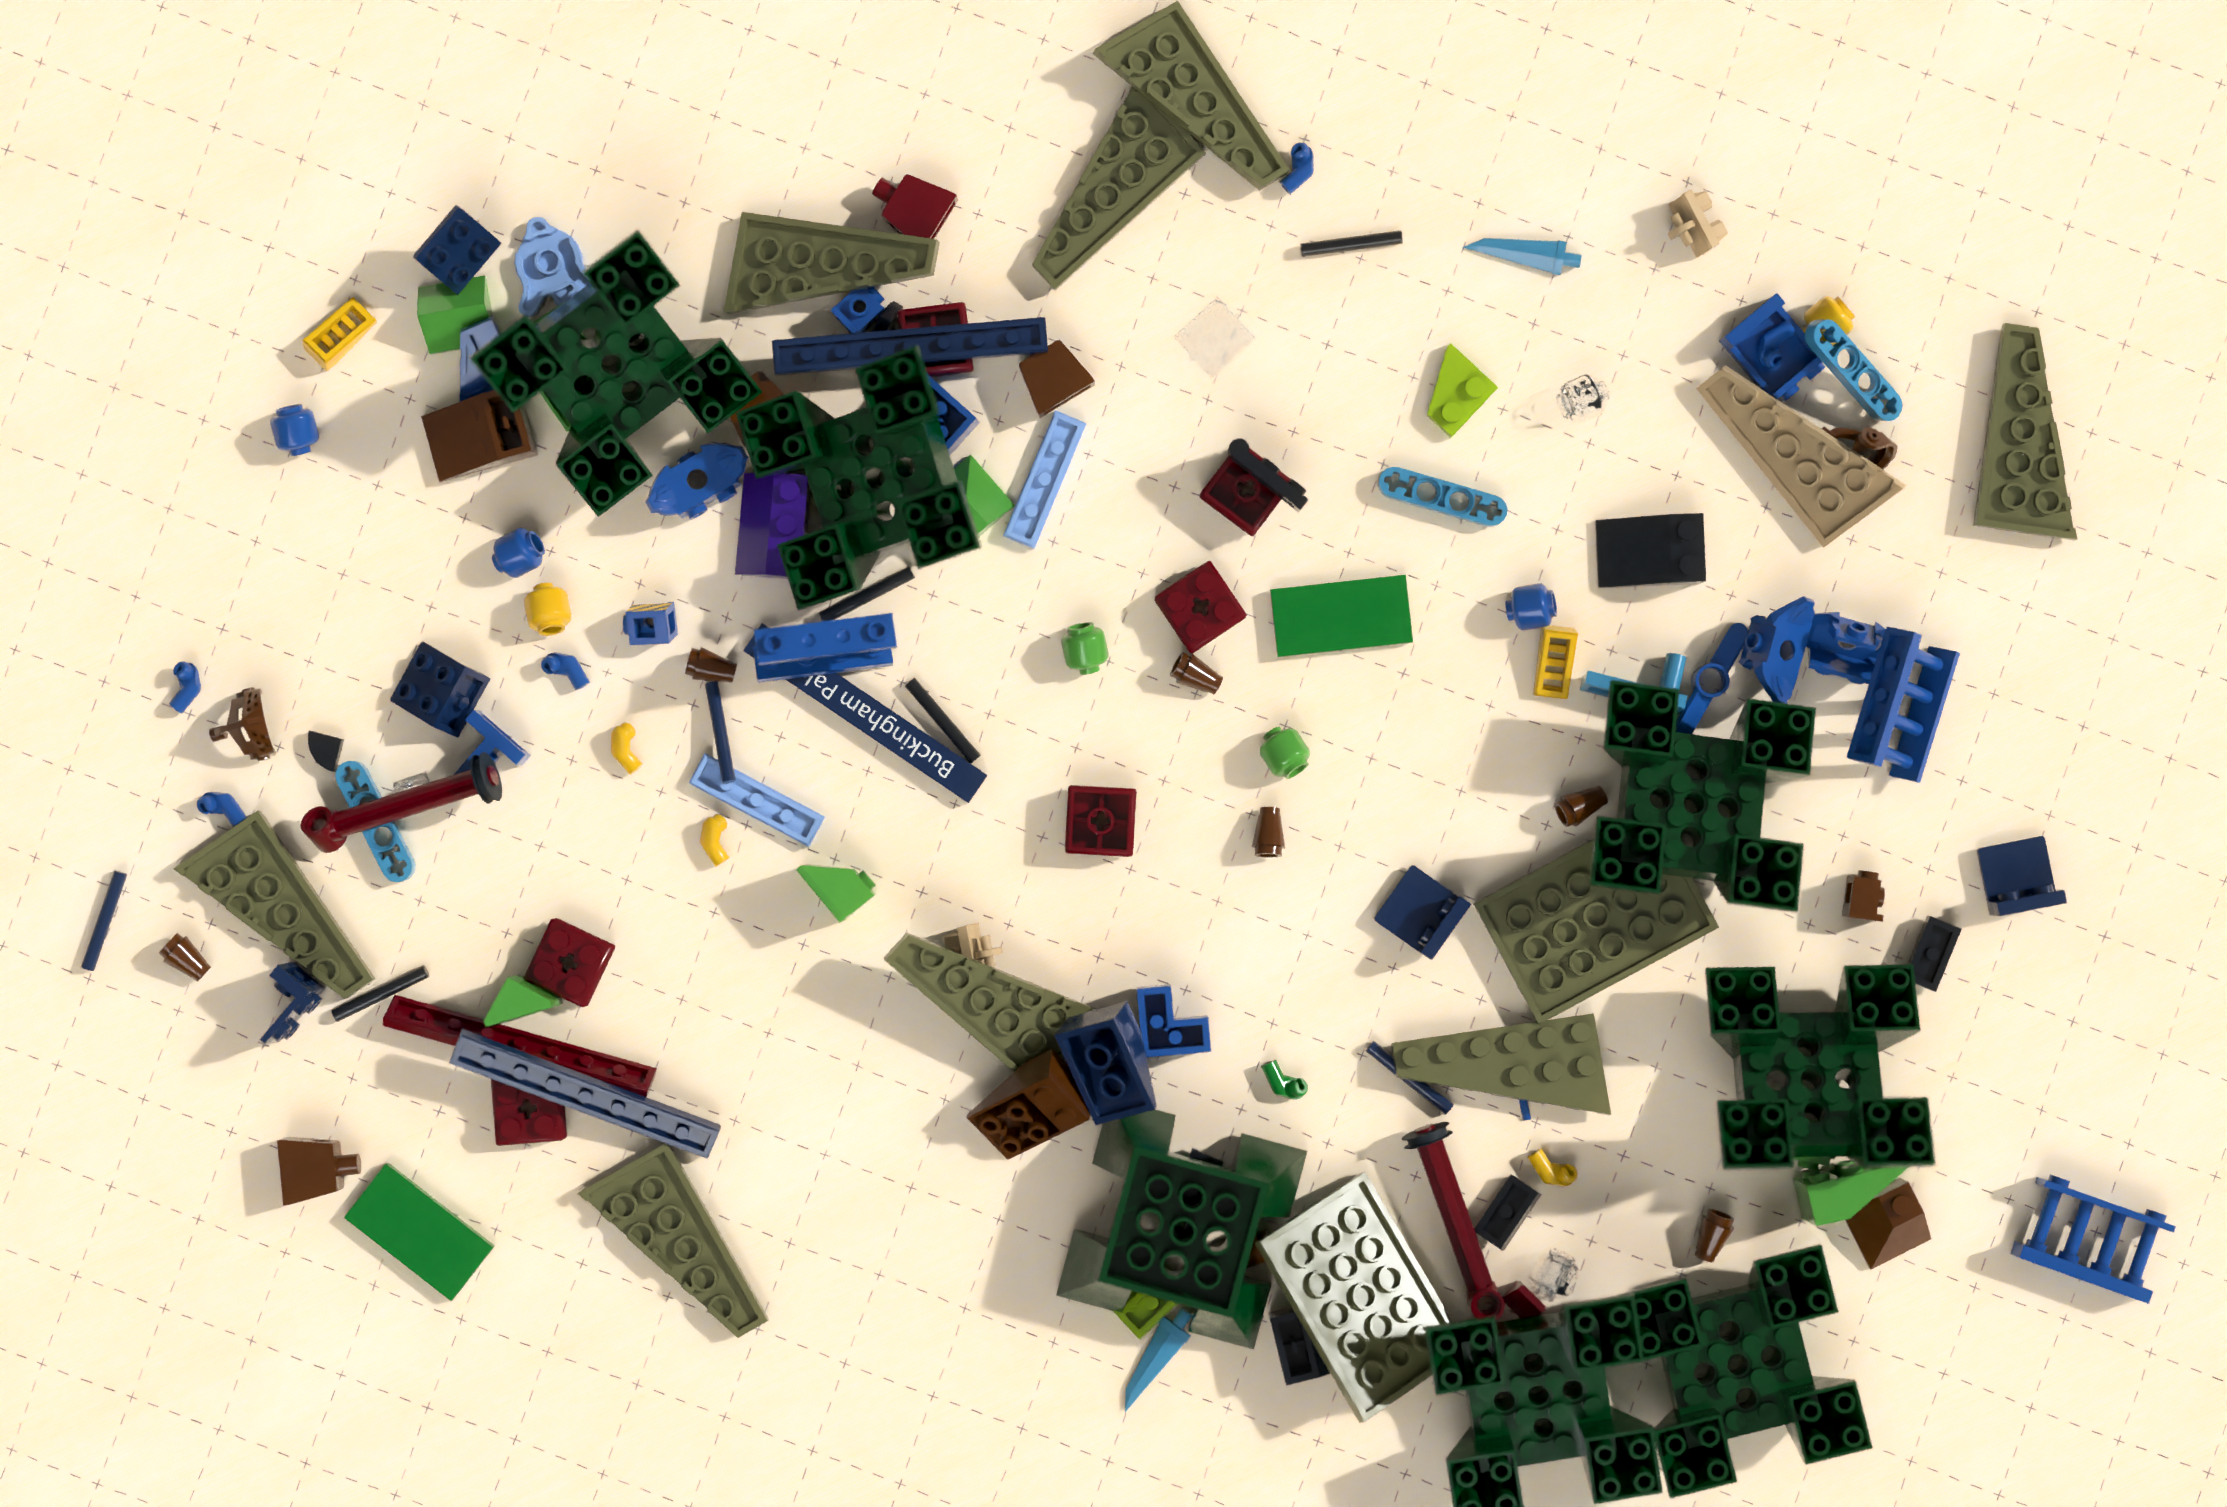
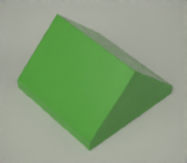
M485 275L473 277L459 295L444 283L418 287L417 317L429 354L431 355L460 350L461 329L493 316Z
M520 974L507 977L484 1019V1023L487 1027L561 1005L563 1001L561 997L525 981L524 976Z

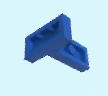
M473 710L465 721L483 735L485 739L454 774L470 770L471 757L473 755L480 756L481 752H486L490 755L495 764L500 758L497 755L499 750L516 765H523L531 755L481 711Z

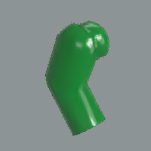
M1276 1059L1261 1066L1275 1095L1297 1100L1307 1094V1082L1302 1078L1283 1075Z

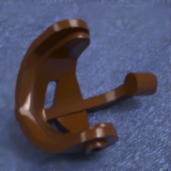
M1825 426L1822 428V430L1836 439L1854 440L1855 443L1852 449L1860 455H1863L1868 449L1875 450L1868 460L1883 470L1893 461L1897 453L1898 446L1895 442L1889 439L1883 432H1879L1869 426L1861 432L1841 427L1832 430L1827 429Z
M246 688L242 692L236 693V698L231 700L227 725L209 729V735L213 742L227 739L229 732L243 754L250 755L251 760L258 761L268 760L276 755L264 717L261 688ZM240 708H242V719H241V721H239V709H240ZM244 727L250 741L245 740L241 728Z

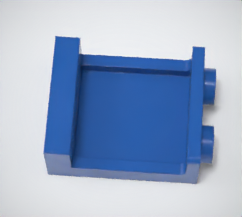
M1776 293L1719 342L1757 387L1774 398H1781L1785 402L1800 389L1796 383L1805 376L1811 380L1825 368V365L1808 346L1805 340V333L1782 307L1785 302ZM1788 320L1793 325L1795 334L1780 343L1779 352L1781 356L1779 357L1782 358L1780 365L1775 368L1763 366L1758 359L1761 336L1783 321Z

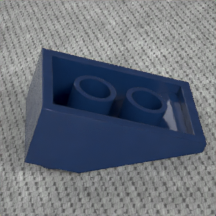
M1128 1001L1068 1017L1056 1032L1055 1038L1094 1124L1099 1125L1155 1110L1157 1104L1142 1034Z

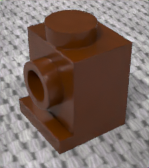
M1858 870V876H1847L1842 916L1883 922L1884 915L1877 914L1878 907L1881 908L1883 906L1885 898V888L1881 887L1882 880H1878L1879 873Z

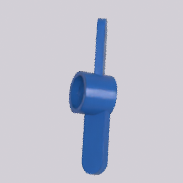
M1735 623L1731 625L1709 664L1702 665L1694 671L1691 677V686L1694 691L1689 697L1685 709L1681 711L1676 720L1675 732L1692 734L1712 699L1721 696L1728 689L1730 683L1728 673L1743 649L1744 640L1748 634V628L1744 624ZM1705 669H1714L1721 676V687L1715 693H1707L1700 687L1699 677Z

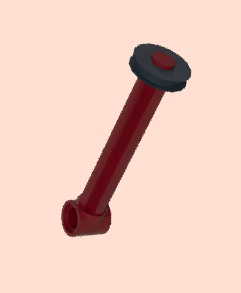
M481 752L480 756L473 755L471 757L470 770L341 811H330L327 807L323 806L315 807L304 815L300 827L301 831L321 852L331 853L343 846L349 835L479 794L486 804H491L493 799L500 801L502 798V783L498 769L490 755L486 752Z
M1439 1122L1419 1127L1401 1138V1140H1407L1408 1142L1404 1149L1417 1148L1467 1289V1303L1475 1318L1495 1316L1496 1321L1504 1312V1299L1497 1290L1495 1281L1491 1278L1443 1141L1444 1138L1453 1133V1131H1447L1446 1129L1450 1122ZM1484 1295L1494 1297V1304L1488 1310L1477 1308L1478 1300Z

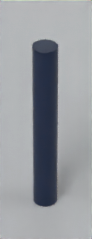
M716 681L705 684L721 779L723 784L732 783L736 779L719 683Z
M117 870L113 872L81 965L83 969L95 970L128 875L124 872Z
M1373 1040L1365 1051L1396 1075L1393 1055ZM1401 1079L1443 1114L1446 1115L1453 1107V1103L1428 1083Z

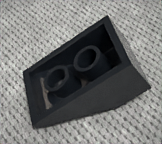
M1703 513L1595 520L1598 588L1692 585L1706 582Z

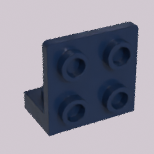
M455 205L414 253L413 258L459 295L502 243L460 206Z
M421 642L394 690L390 701L430 726L459 738L467 723L465 719L476 707L491 678L461 664L433 646Z
M2038 836L1977 849L1990 916H2004L2067 903L2065 890L2055 889L2045 837Z
M1411 865L1375 915L1374 921L1426 958L1433 960L1469 909L1471 903L1451 892L1416 866Z
M295 961L279 964L269 974L276 981L273 985L280 993L290 998L292 995L295 998L260 1038L264 1044L275 1041L280 1042L283 1038L288 1040L300 1027V1024L297 1022L305 1012L310 1014L323 999L319 995L325 987Z

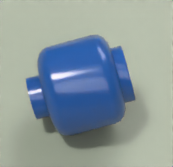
M294 404L276 409V415L270 420L276 447L282 451L290 450L291 456L311 452L310 445L319 440L313 412L310 409L303 408L302 404Z
M517 528L494 542L492 562L500 573L505 572L509 577L519 578L541 565L545 548L540 537L534 531L529 532L527 529Z
M1542 583L1516 587L1511 593V600L1505 601L1508 620H1515L1520 630L1547 627L1551 624L1552 617H1557L1554 591L1548 590Z

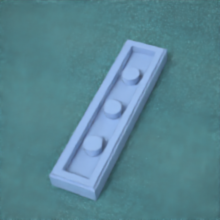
M1055 410L1003 537L1035 549L1086 427L1085 422Z
M704 753L689 784L810 847L825 816L734 769L736 781L723 784L718 760Z

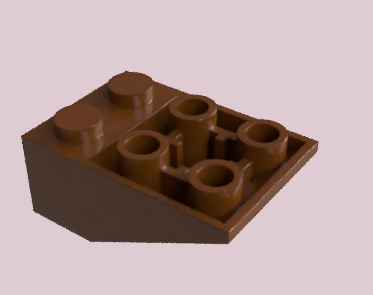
M495 390L478 394L421 416L439 482L538 455L525 405L512 412Z
M1050 1049L1022 1064L973 1108L966 1118L1009 1160L1090 1120V1113L1069 1066L1053 1049Z

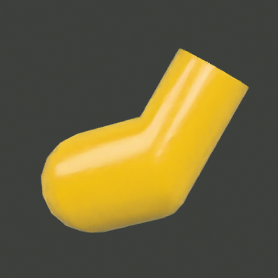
M624 722L620 726L614 727L611 732V754L632 775L643 763L630 750V740L636 735L635 728L630 723Z
M720 814L705 819L700 836V844L715 867L730 858L719 842L721 832L727 828V821Z
M1542 1148L1534 1151L1527 1157L1545 1184L1564 1187L1571 1185L1577 1179L1578 1173L1574 1166L1571 1164L1550 1163Z

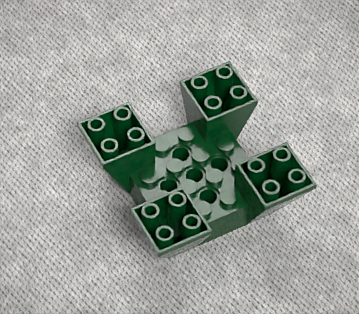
M638 229L584 269L582 273L590 283L538 323L534 322L527 315L522 316L469 357L512 412H515L542 390L552 400L571 424L555 464L598 517L653 476L627 438L680 398L705 431L710 433L762 393V390L722 338L680 340L654 307V305L681 285ZM585 329H596V333L591 339H580L581 333ZM633 335H644L643 341L635 346L629 345V340ZM607 355L617 356L616 361L612 365H601L603 358ZM589 376V381L586 385L582 387L574 386V382L578 377ZM627 382H637V386L633 391H622L623 386Z
M919 346L911 347L855 368L867 407L838 418L828 414L799 391H792L736 412L756 479L805 469L823 529L777 544L797 610H802L860 590L880 553L910 542L918 569L982 548L962 483L957 480L939 423L940 413ZM870 438L873 440L874 443L872 451L869 447ZM910 460H912L914 464L913 473H911L909 470ZM880 471H882L884 475L883 484L880 482L879 479ZM851 481H852V483H853V485H854V493H853V494H852L851 491H850V483H851ZM890 504L894 506L895 512L893 517L890 514Z
M1611 680L1609 683L1603 749L1622 767L1617 818L1596 817L1589 885L1659 895L1662 874L1714 881L1727 904L1797 913L1804 843L1760 838L1765 784L1810 776L1816 708L1747 699L1730 739L1675 732L1679 689ZM1687 766H1693L1699 771V780L1689 776ZM1650 795H1657L1661 798L1663 802L1662 809L1655 808L1651 804ZM1684 799L1692 800L1695 803L1696 813H1690L1686 810ZM1719 803L1729 808L1730 818L1723 817L1719 813ZM1682 832L1688 833L1693 838V847L1683 844L1681 841Z
M1913 964L1844 965L1835 1012L1779 1013L1775 967L1705 968L1710 1036L1733 1059L1737 1100H1717L1716 1102L1722 1170L1793 1169V1157L1846 1156L1863 1168L1935 1167L1936 1161L1928 1097L1883 1098L1879 1052L1919 1033L1921 1030ZM1798 1048L1808 1049L1812 1056L1803 1055ZM1840 1079L1845 1081L1849 1085V1088L1840 1087L1837 1084L1836 1080ZM1801 1080L1810 1081L1815 1089L1806 1088ZM1767 1081H1775L1781 1089L1771 1088ZM1804 1113L1815 1115L1818 1122L1809 1121Z
M1155 1109L1103 1123L1092 1164L1124 1179L1108 1238L1074 1229L1056 1296L1122 1313L1131 1291L1193 1307L1188 1332L1254 1350L1272 1285L1271 1282L1244 1275L1260 1217H1290L1308 1151L1241 1133L1232 1169L1169 1152L1175 1114ZM1197 1188L1202 1193L1201 1200L1194 1205L1185 1203L1182 1199L1185 1190ZM1147 1212L1155 1213L1160 1219L1158 1225L1153 1229L1144 1228L1139 1222L1143 1214ZM1182 1221L1190 1223L1193 1227L1191 1235L1186 1238L1177 1237L1173 1233V1228L1177 1223ZM1213 1231H1221L1226 1235V1241L1220 1247H1212L1207 1243L1208 1235ZM1171 1255H1177L1183 1259L1184 1264L1180 1270L1173 1272L1165 1268V1260Z
M1822 1244L1753 1260L1748 1284L1691 1298L1686 1277L1618 1294H1634L1644 1361L1661 1357L1673 1409L1654 1427V1435L1670 1499L1738 1482L1727 1439L1785 1425L1805 1465L1873 1448L1856 1380L1812 1376L1799 1322L1839 1313ZM1726 1321H1732L1733 1331L1727 1336H1720L1719 1328L1721 1324ZM1768 1346H1774L1775 1354L1773 1358L1769 1361H1762L1761 1353L1763 1349ZM1740 1354L1742 1357L1740 1366L1733 1370L1728 1369L1729 1358ZM1700 1363H1708V1373L1704 1377L1696 1378L1694 1376L1696 1366ZM1742 1388H1749V1398L1742 1403L1736 1402L1738 1391Z
M1633 1293L1563 1304L1557 1313L1496 1322L1495 1316H1488L1425 1327L1435 1394L1441 1395L1466 1391L1471 1426L1445 1458L1453 1507H1524L1518 1467L1581 1457L1594 1504L1663 1493L1653 1426L1610 1406L1605 1368L1644 1362ZM1531 1353L1539 1354L1533 1361L1524 1360ZM1570 1380L1577 1381L1571 1388L1563 1387ZM1543 1386L1540 1392L1529 1393L1533 1387ZM1502 1391L1510 1392L1509 1395L1503 1399L1495 1398V1396ZM1539 1419H1548V1421L1541 1426L1534 1425V1423Z

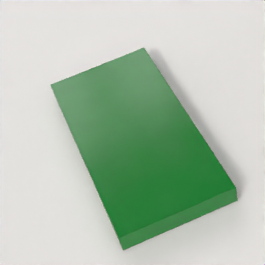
M1406 575L1270 589L1277 657L1413 643Z
M386 1163L344 1217L451 1302L495 1247L494 1244L390 1163Z

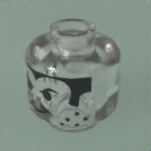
M1584 374L1565 381L1560 387V393L1556 394L1557 405L1562 416L1565 419L1570 418L1574 423H1582L1601 416L1606 409V401L1610 399L1605 382H1598L1591 374Z
M1557 1248L1541 1252L1529 1274V1281L1536 1288L1534 1293L1549 1302H1553L1555 1298L1564 1299L1568 1297L1579 1276V1269L1575 1264L1576 1259L1569 1253Z

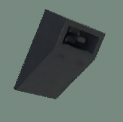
M1292 1307L1268 1312L1286 1386L1331 1374Z

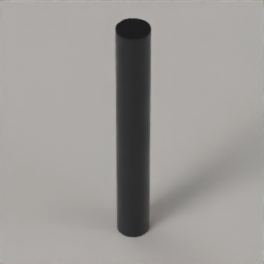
M1398 230L1300 244V251L1302 257L1397 245L1403 244L1402 231Z
M908 566L819 612L822 621L835 620L913 580L915 576Z
M916 678L905 685L906 689L970 764L981 756Z
M422 965L331 1010L335 1021L339 1022L429 978V972L425 965Z

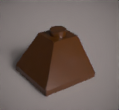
M1902 1178L1895 1179L1854 1216L1845 1220L1870 1270L1931 1240L1925 1213L1910 1183Z

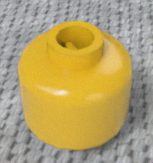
M1825 296L1804 313V321L1807 325L1818 319L1833 320L1846 335L1854 328L1852 319L1855 318V315L1839 296L1835 299ZM1820 329L1819 331L1822 336L1819 340L1827 341L1823 335L1826 329Z
M552 583L535 585L533 591L524 598L528 625L534 631H538L540 635L551 636L559 634L565 630V626L571 621V610L567 593L562 588L553 587Z

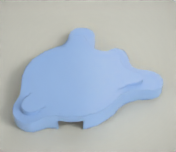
M542 217L530 219L526 225L524 241L520 245L518 252L515 253L514 263L517 275L523 285V293L518 306L519 312L523 316L534 317L547 297H552L555 304L559 306L590 282L582 273L586 268L584 266L583 254L577 242L567 233L550 226Z

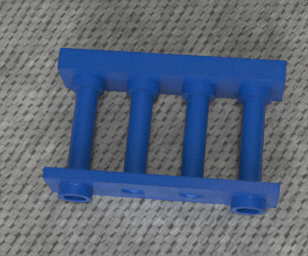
M892 613L754 630L756 646L753 647L757 683L893 666L891 649L897 648Z
M1887 626L1846 758L1877 767H1882L1884 760L1892 763L1889 776L1920 783L1960 653L1929 646L1927 652L1919 649L1922 638L1921 634ZM1914 662L1923 665L1917 685L1908 681ZM1904 695L1912 698L1907 718L1898 714ZM1894 727L1902 730L1897 750L1888 747Z
M2051 1174L2048 1180L2037 1177L2036 1184L2049 1188L2031 1240L2027 1239L2026 1244L2014 1241L2010 1254L2149 1304L2153 1291L2143 1287L2144 1280L2141 1278L2158 1229L2162 1228L2173 1233L2176 1226L2165 1222L2167 1215L2150 1209H2146L2145 1215L2068 1188L2070 1181ZM2063 1193L2081 1201L2064 1250H2060L2058 1256L2047 1253V1245L2044 1244ZM2094 1205L2113 1211L2096 1262H2092L2091 1266L2087 1267L2078 1264L2080 1257L2077 1256ZM2128 1216L2145 1222V1226L2128 1274L2124 1273L2123 1278L2120 1279L2110 1275L2112 1269L2109 1266L2126 1217Z

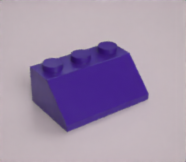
M744 473L735 575L788 579L777 544L806 535L808 532L811 488L806 475L782 473L756 479L755 473Z

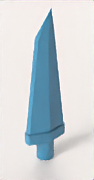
M1483 238L1463 247L1560 276L1563 266L1580 268L1582 258L1581 254L1565 252L1567 242L1560 240Z
M1184 1308L1179 1310L1173 1321L1165 1316L1159 1322L1145 1353L1126 1387L1125 1412L1191 1337L1184 1330V1327L1192 1317V1314Z

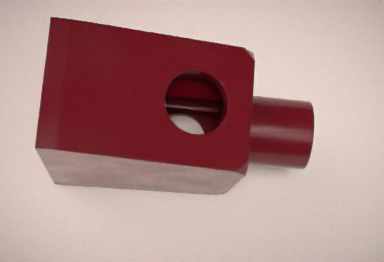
M909 174L903 177L898 187L881 177L872 191L873 196L887 204L881 213L882 219L898 234L931 239L936 238L958 202L957 194Z

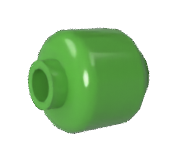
M1084 622L1068 627L1067 633L1061 639L1066 665L1070 669L1079 670L1081 675L1098 672L1100 670L1099 665L1105 663L1109 657L1105 633L1101 628L1094 627L1093 622Z
M1275 727L1264 735L1263 739L1265 742L1260 747V756L1273 775L1277 777L1285 776L1286 779H1290L1308 767L1309 763L1307 760L1310 757V749L1298 731L1293 728L1282 730L1281 727Z

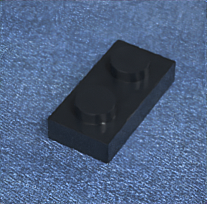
M1932 916L1926 917L1907 963L1913 964L1916 985L1933 992L1937 991L1962 930L1961 928Z
M1510 1174L1474 1228L1475 1232L1498 1249L1504 1251L1542 1194Z

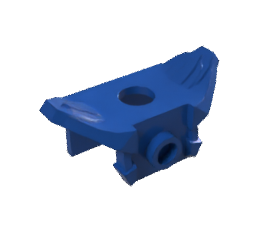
M709 442L700 446L701 452L695 454L692 451L680 457L676 461L678 465L673 468L666 465L656 475L645 501L651 513H659L663 516L678 514L681 518L688 516L690 520H693L707 512L706 505L718 499L719 503H723L737 494L736 488L741 486L738 479L744 473L746 461L748 460L743 447ZM693 470H702L707 475V483L701 489H693L688 485L687 478Z
M1805 596L1770 613L1767 618L1760 615L1750 618L1751 623L1744 640L1742 655L1738 662L1749 670L1754 668L1757 678L1772 702L1787 704L1796 684L1812 626L1811 622L1815 613L1813 609L1815 602L1813 599Z
M1840 612L1814 613L1806 644L1808 648V668L1814 669L1822 675L1832 674L1847 678L1855 684H1869L1886 629L1877 622L1873 626L1840 617ZM1838 641H1841V642H1844V643H1848V644H1852V645H1855V646H1853V647H1844V646H1842Z

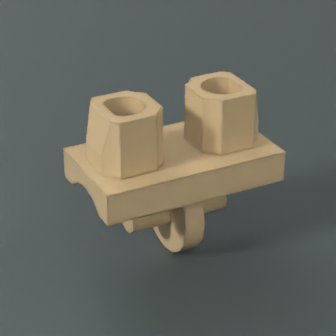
M1689 190L1668 204L1674 214L1670 218L1675 226V229L1668 233L1670 240L1680 236L1685 247L1690 245L1696 258L1720 244L1719 241L1728 234L1722 221L1718 219L1709 223L1704 212L1712 208V201L1706 191L1693 193L1692 190Z
M979 923L957 927V931L944 936L947 949L954 952L961 951L962 955L994 968L996 967L993 956L1003 954L1002 947L992 948L989 935L981 937Z

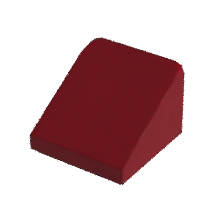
M1517 1281L1502 1296L1504 1303L1519 1318L1538 1316L1546 1310V1306L1521 1281Z

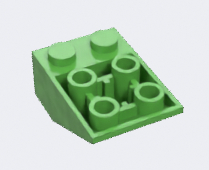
M1845 1160L1835 1163V1169L1822 1171L1821 1167H1818V1170L1801 1171L1802 1177L1793 1178L1802 1219L1816 1227L1850 1219L1909 1167L1863 1168L1852 1160Z

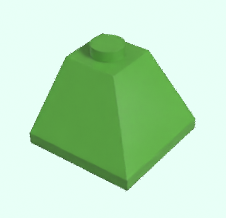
M970 454L954 468L957 480L962 483L973 521L980 537L1013 509L1015 505Z
M809 864L800 865L796 869L839 923L846 921L876 896L872 890L876 884L864 870L858 873L853 868Z

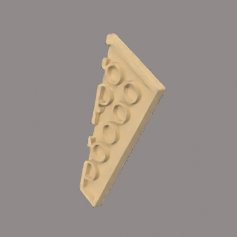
M1726 365L1696 388L1823 548L1906 487L1904 483Z

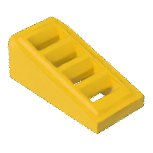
M352 297L302 340L303 347L326 371H329L377 323V320ZM352 312L362 324L357 326L347 315ZM340 322L351 331L348 336L337 326ZM332 332L341 342L335 344L327 335ZM320 342L330 350L327 354L317 346Z
M1553 625L1541 628L1533 695L1568 699L1578 638L1576 629ZM1550 637L1566 639V645L1550 643ZM1548 651L1565 653L1564 659L1547 657ZM1546 665L1563 667V673L1545 671ZM1544 679L1560 680L1561 687L1543 685Z

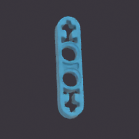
M1818 319L1808 324L1805 331L1806 343L1870 417L1878 421H1893L1898 418L1903 407L1899 394L1838 324L1828 319ZM1820 329H1826L1823 335L1827 341L1819 340L1822 336L1819 331ZM1843 349L1848 352L1850 358L1845 368L1840 367L1837 360L1838 354ZM1863 373H1866L1870 378V386L1865 392L1861 391L1858 385L1859 378ZM1880 400H1888L1885 405L1888 409L1887 412H1882L1884 404Z
M1400 467L1387 468L1378 479L1379 491L1387 498L1479 525L1494 527L1504 521L1507 516L1508 508L1505 501L1496 495ZM1393 474L1399 475L1398 481L1409 484V477L1416 479L1411 487V498L1404 496L1407 489L1397 487L1394 492L1389 491V484L1384 483V479L1391 478ZM1430 483L1434 486L1436 495L1432 501L1425 502L1418 498L1417 488L1420 484ZM1461 492L1467 496L1468 506L1465 510L1456 511L1452 509L1449 498L1453 493ZM1475 496L1481 498L1477 505L1488 507L1491 502L1496 503V510L1501 511L1500 516H1494L1492 520L1486 519L1487 513L1481 510H1476V517L1471 516L1469 513L1474 507Z
M343 762L336 770V782L349 808L359 805L360 801L367 796L372 797L374 800L382 798L369 770L361 762ZM349 767L352 770L360 771L361 775L356 778L361 788L368 785L369 791H363L354 797L352 796L351 792L358 790L353 782L345 781L344 777L349 775L347 770ZM395 821L362 831L381 871L388 880L404 882L413 876L416 868L415 861ZM380 827H386L392 832V841L384 847L378 845L374 838L376 830ZM399 846L400 851L393 853L398 861L406 862L407 866L403 868L404 875L401 876L400 873L391 872V868L395 863L391 855L384 858L382 852L391 851Z

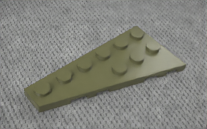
M1178 1L1094 50L1093 55L1259 191L1290 171Z
M1131 87L1128 96L1096 149L1073 194L1068 199L1055 226L1050 231L1032 263V267L1056 291L1202 159L1206 152L1184 128L1134 87Z
M742 212L724 312L732 314L934 276L940 242L937 239Z
M2004 323L2001 327L1973 526L2073 541L2078 540L2076 528H2073L2070 511L2072 509L2071 500L2067 495L2064 478L2066 474L2057 424L2054 422L2051 407L2053 401L2051 391H2048L2046 380V363L2040 330L2037 327Z
M256 811L173 868L180 875L185 876L196 884L204 893L225 906L229 912L266 940L271 941L283 950V953L291 959L299 962L312 972V975L344 999L349 998L376 979L261 811Z
M907 932L883 957L891 967L1014 1072L1025 1062L1050 1049H1053L1063 1060L1064 1055L1055 1038L1056 1032L1068 1017L1096 1010V1008Z
M1594 1013L1551 1019L1541 1024L1531 1022L1391 1044L1396 1078L1460 1088L1467 1091H1477L1540 1104H1550L1568 1109L1595 1112L1602 1115H1611Z
M662 1144L577 1193L585 1201L592 1204L607 1221L612 1222L623 1232L628 1240L666 1274L668 1273L688 1294L693 1295L708 1309L707 1311L737 1338L769 1320L671 1145Z

